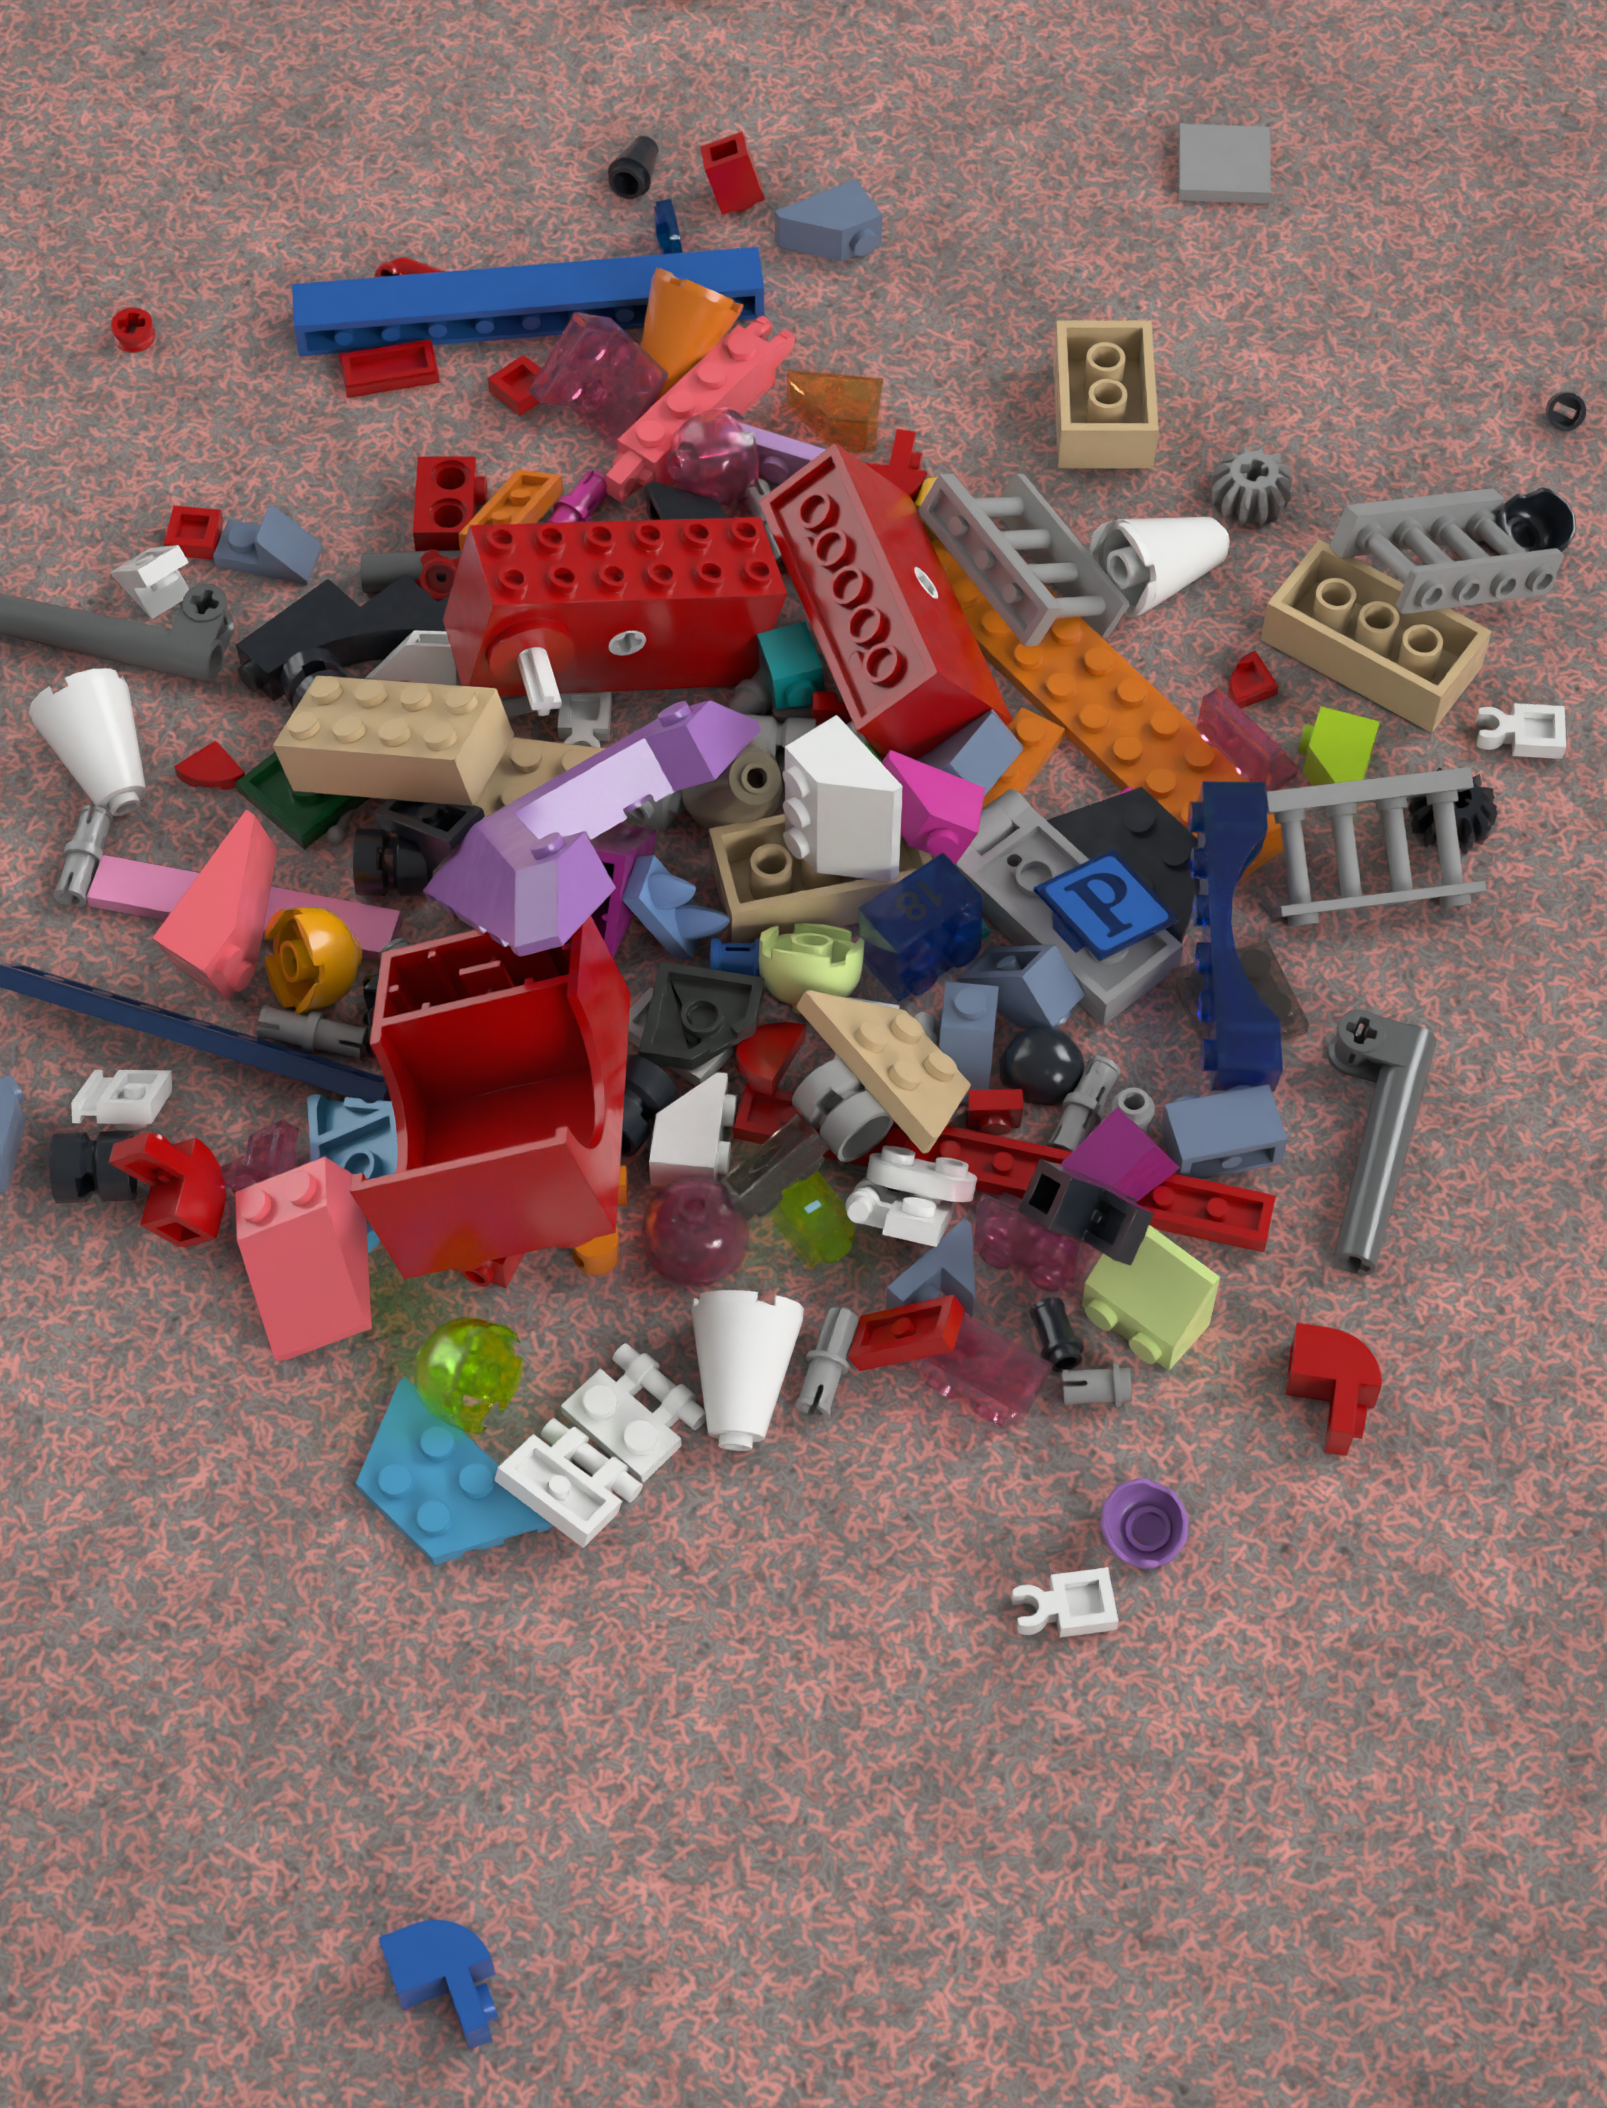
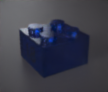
M941 853L858 908L859 935L864 940L863 962L898 1002L911 994L914 996L924 994L936 983L939 976L953 967L961 968L966 966L982 949V895L944 853Z

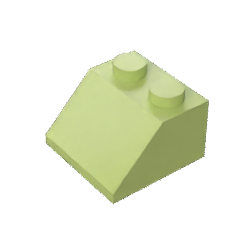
M1149 1225L1145 1238L1131 1266L1102 1254L1085 1282L1081 1306L1085 1308L1086 1315L1097 1327L1105 1331L1113 1329L1127 1339L1131 1350L1141 1360L1149 1364L1157 1362L1169 1371L1210 1325L1220 1276Z

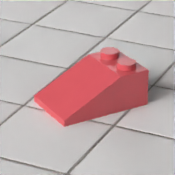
M245 810L152 938L178 970L225 1000H228L235 991L240 992L245 989L254 976L255 964L259 960L277 855L276 846L256 816L248 810Z
M326 1157L235 1192L237 1243L273 1357L278 1361L294 1358L372 1329L366 1217L350 1193L351 1178L354 1174Z

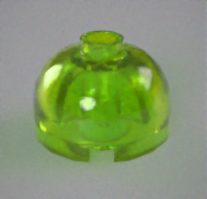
M460 1317L438 1326L424 1342L416 1357L415 1386L420 1401L425 1408L442 1422L459 1430L480 1433L488 1429L482 1426L481 1423L496 1401H498L503 1413L518 1390L523 1370V1358L514 1356V1346L512 1341L520 1343L518 1335L507 1325L476 1317ZM464 1395L484 1401L472 1406H466L461 1403Z

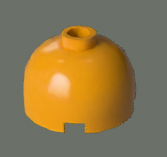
M317 907L279 909L270 917L265 930L264 940L274 939V955L265 956V967L271 988L284 1008L295 1007L296 1010L294 1012L298 1014L318 1011L334 1005L350 992L358 973V966L362 961V949L358 939L353 936L349 927L341 918L331 911Z

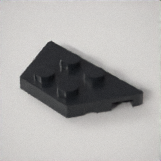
M1140 787L1046 820L1092 863L1105 857L1115 858L1167 912L1168 919L1160 923V925L1182 944L1190 920H1194L1201 902L1200 893L1202 887L1208 882L1216 859L1213 852L1144 788ZM1104 873L1127 894V886L1122 878L1114 874Z

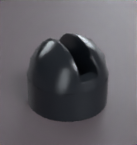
M1562 391L1553 395L1547 402L1546 418L1556 429L1571 431L1583 423L1586 417V405L1583 399L1575 393ZM1557 402L1565 407L1576 410L1572 419L1553 410Z

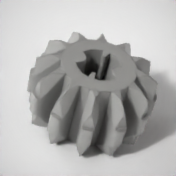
M1243 444L1239 451H1237V454L1225 452L1220 464L1216 465L1215 470H1213L1211 478L1213 505L1222 506L1223 519L1237 514L1239 515L1238 520L1241 527L1247 522L1248 518H1254V521L1260 527L1263 526L1267 517L1275 520L1279 519L1284 507H1287L1288 502L1291 501L1293 487H1291V466L1282 464L1283 461L1281 460L1280 453L1268 456L1265 454L1263 445L1256 452H1250Z

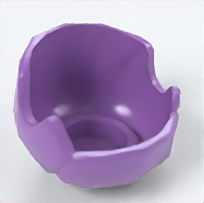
M1136 1478L1116 1486L1103 1503L1100 1528L1104 1542L1114 1556L1131 1566L1152 1570L1173 1561L1186 1544L1189 1517L1181 1499L1178 1498V1495L1173 1490L1148 1478ZM1133 1535H1134L1142 1544L1138 1543V1542L1134 1539Z

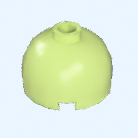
M794 923V933L779 935V925L770 927L761 932L758 958L760 976L765 978V987L779 1001L792 1005V1010L801 1014L796 1005L805 991L812 990L845 998L852 994L860 979L863 965L864 940L860 937L856 943L851 942V931L825 924Z

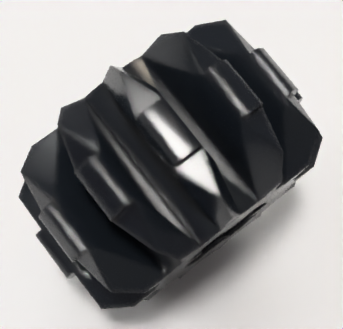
M1480 774L1472 777L1473 788L1457 792L1458 801L1453 802L1459 848L1465 854L1472 849L1474 842L1483 845L1484 841L1489 837L1491 826L1495 824L1498 813L1496 810L1497 805L1493 804L1495 798L1493 795L1494 788L1481 787ZM1426 796L1411 798L1408 811L1410 812L1409 816L1412 817V833L1425 834L1423 840L1426 848L1437 841L1433 805H1427Z

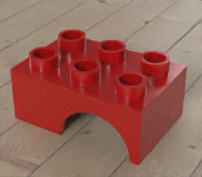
M591 916L563 946L521 957L513 952L510 945L504 947L492 940L488 931L483 934L478 930L382 952L370 1046L382 1069L392 1102L397 1132V1169L395 1174L368 1180L363 1173L352 1175L350 1193L404 1279L449 1269L470 1271L485 1265L490 1260L554 1246L574 1248L588 1243L595 1237L616 1233L631 992Z

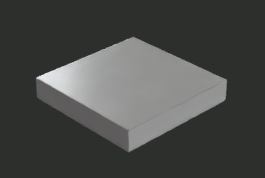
M1180 123L1178 133V200L1270 204V127Z

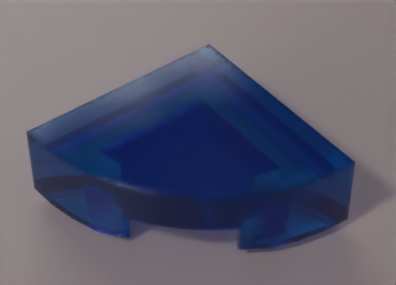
M671 199L655 202V236L661 254L682 253L679 228Z

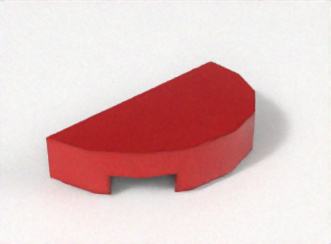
M793 1022L764 1024L756 1028L754 1035L738 1043L735 1068L749 1079V1087L757 1092L772 1096L804 1042L806 1024Z

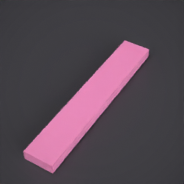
M102 855L87 894L88 904L91 907L166 920L199 873ZM271 887L262 939H265V930L270 917L279 909L293 907L323 908L335 913L349 927L353 936L358 939L361 945L362 958L381 961L380 952L386 944L397 937L402 922L401 911Z

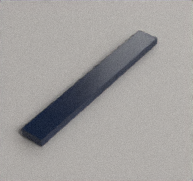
M20 963L0 964L1 988L353 1098L363 1099L369 1103H374L377 1100L391 1101L383 1076Z

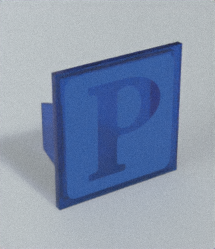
M1114 849L1035 886L1033 889L1052 910L1053 929L1075 953L1086 947L1099 962L1179 922L1178 916Z

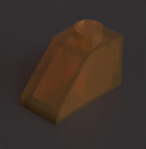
M788 370L787 407L828 447L837 443L850 453H857L862 450H877L882 412L883 378Z

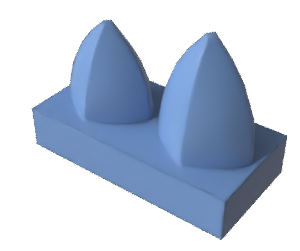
M655 855L637 857L622 900L673 958L681 960L693 959L699 939L710 937L722 931L731 921L730 916L723 912L697 905L692 899L696 891L695 886L684 879L671 875Z

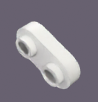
M884 1146L882 1153L870 1155L866 1178L875 1184L953 1202H970L973 1200L977 1177L968 1172L969 1165L963 1161L942 1157L937 1158L936 1163L914 1159L915 1153L913 1151L897 1146Z

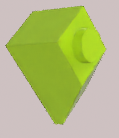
M1321 706L1315 726L1305 724L1298 748V753L1307 755L1303 774L1310 784L1317 786L1364 780L1374 749L1380 721Z

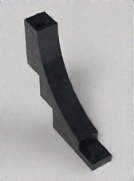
M405 574L360 607L333 582L326 579L236 644L240 667H238L239 676L251 691L257 692L261 689L269 698L275 701L284 695L280 687V674L285 663L293 655L304 649L317 647L329 650L337 656L343 667L385 659L414 630L446 631L443 617L450 594L437 602Z

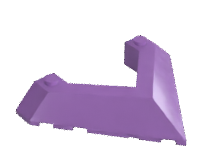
M711 700L688 706L686 701L675 703L664 709L658 715V719L475 823L436 875L423 889V892L429 901L435 902L437 900L442 909L452 915L456 914L460 920L483 934L488 931L495 942L504 947L510 945L513 952L520 957L563 946L616 888L590 840L626 820L625 813L640 807L651 796L654 802H657L675 791L716 780L761 731V728L756 720Z

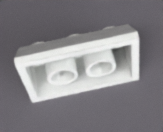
M836 715L785 746V771L783 772L785 782V802L783 803L785 832L783 833V838L789 851L797 859L804 858L817 873L891 882L899 877L902 785Z

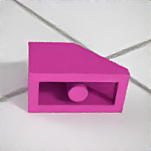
M890 750L882 761V765L902 785V837L909 846L957 864L978 834L985 787Z

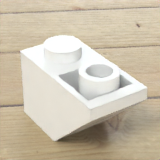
M414 630L365 678L461 686L446 631Z
M715 1073L656 1114L649 1158L651 1185L715 1192L718 1173L728 1174L731 1142L722 1141L724 1126L733 1127L737 1113V1095L728 1094V1073Z

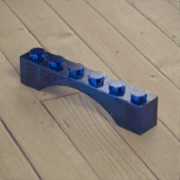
M1202 781L1198 800L1190 801L1188 807V830L1190 833H1197L1198 848H1192L1190 873L1192 879H1200V895H1194L1193 924L1194 926H1202L1203 942H1197L1195 968L1197 974H1205V990H1200L1198 994L1199 1022L1207 1023L1208 1039H1202L1201 1070L1210 1072L1211 1091H1227L1239 1085L1257 1087L1267 1084L1270 1085L1271 1091H1275L1283 1071L1280 1020L1262 1002L1247 979L1236 952L1231 924L1233 893L1245 870L1260 854L1268 830L1265 782Z

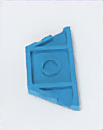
M316 1094L307 1097L311 1162L326 1157L352 1174L363 1173L367 1180L396 1173L398 1146L391 1101L377 1100L374 1103H368L363 1099L345 1097L343 1102L328 1100L322 1095ZM366 1219L369 1254L381 1241Z
M403 1377L398 1382L359 1474L356 1487L358 1492L433 1565L460 1558L469 1550H486L504 1544V1539L536 1529L540 1533L549 1530L553 1526L494 1481L499 1465L411 1381Z

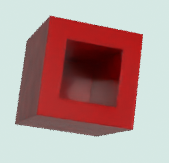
M743 131L700 146L704 170L722 215L733 211H746L756 203L765 200L760 175Z

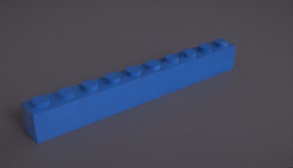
M759 247L292 284L294 330L299 356L355 352L428 339L432 340L433 345L640 329L644 328L652 276L656 268L673 273L672 276L681 280H690L744 305L736 321L758 319L759 316L765 317L764 283Z

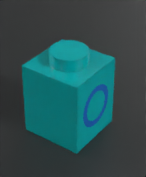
M806 621L757 633L759 664L776 710L791 706L800 707L807 705L811 702L812 694L815 691H824L823 667Z

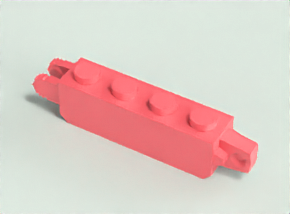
M759 316L746 329L737 325L617 439L618 454L612 461L613 468L605 477L607 494L623 503L641 487H645V484L655 481L670 486L720 437L721 428L725 424L736 422L772 387L776 379V367L784 361L786 356L788 357V354L794 348L796 340L793 336L794 334L786 329L782 330L781 333L779 332L768 343L765 340L771 334L773 324L770 323L771 320L764 316Z

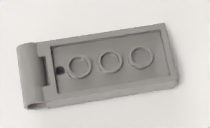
M1007 790L982 809L978 834L957 864L932 855L935 864L948 878L955 880V888L960 893L964 892L973 905L1017 946L1056 945L1085 993V996L1078 1003L1102 1026L1110 1022L1179 968L1183 945L1160 924L1108 950H1101L1046 892L1048 885L1093 863L1035 811L1016 790ZM1104 873L1089 875L1063 888L1066 892L1074 891L1110 929V933L1107 934L1109 938L1133 927L1131 923L1123 924L1110 911V908L1119 904L1125 898L1126 893ZM1091 880H1101L1107 883L1115 893L1114 901L1103 903L1087 886L1088 882Z

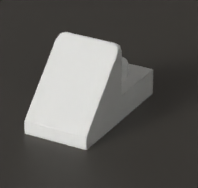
M179 545L150 548L110 572L113 578L151 619L183 601V597L190 590L178 571L179 568L189 563Z

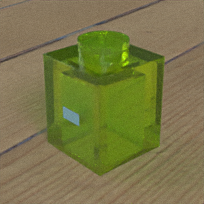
M818 1170L772 1197V1222L809 1269L823 1261L826 1264H832L849 1252L852 1243L855 1242V1222L850 1220L845 1204Z

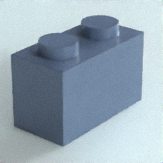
M1269 1084L1257 1087L1239 1085L1228 1089L1224 1093L1205 1097L1187 1095L1176 1099L1172 1103L1165 1104L1161 1132L1169 1157L1180 1167L1174 1174L1207 1179L1282 1164L1288 1139Z

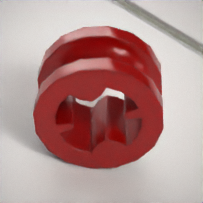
M135 307L125 308L113 316L110 323L114 343L119 349L130 353L141 352L154 343L156 337L152 317L147 311ZM137 326L135 333L128 334L131 327Z

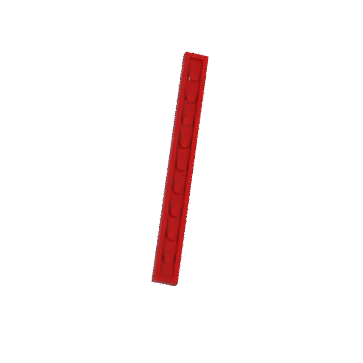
M746 1082L733 1126L734 1138L840 1161L820 1138V1129H813L792 1105V1098L795 1092L776 1088L772 1096H768L749 1087V1082ZM893 1120V1125L879 1144L860 1158L847 1163L868 1167L870 1155L882 1153L884 1146L902 1147L915 1153L914 1159L936 1163V1159L942 1157L963 1161L969 1165L968 1172L977 1177L975 1190L1022 1200L1040 1159L1060 1165L1072 1152L946 1125L930 1151L923 1154ZM1173 1174L1136 1203L1154 1213L1149 1224L1154 1229L1264 1252L1276 1195Z

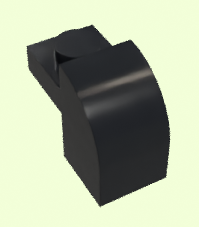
M1042 1159L1039 1160L1018 1208V1211L1047 1229L1082 1240L1111 1259L1130 1266L1145 1238L1146 1231L1154 1213L1136 1203L1137 1199L1087 1175Z

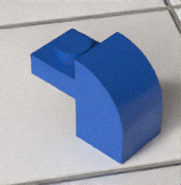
M427 1920L378 1937L403 2010L450 1992L469 2049L493 2040L488 2022L499 2017L487 1983L485 1982L478 1986H475L474 1983L496 1975L488 1949L475 1933L451 1921Z

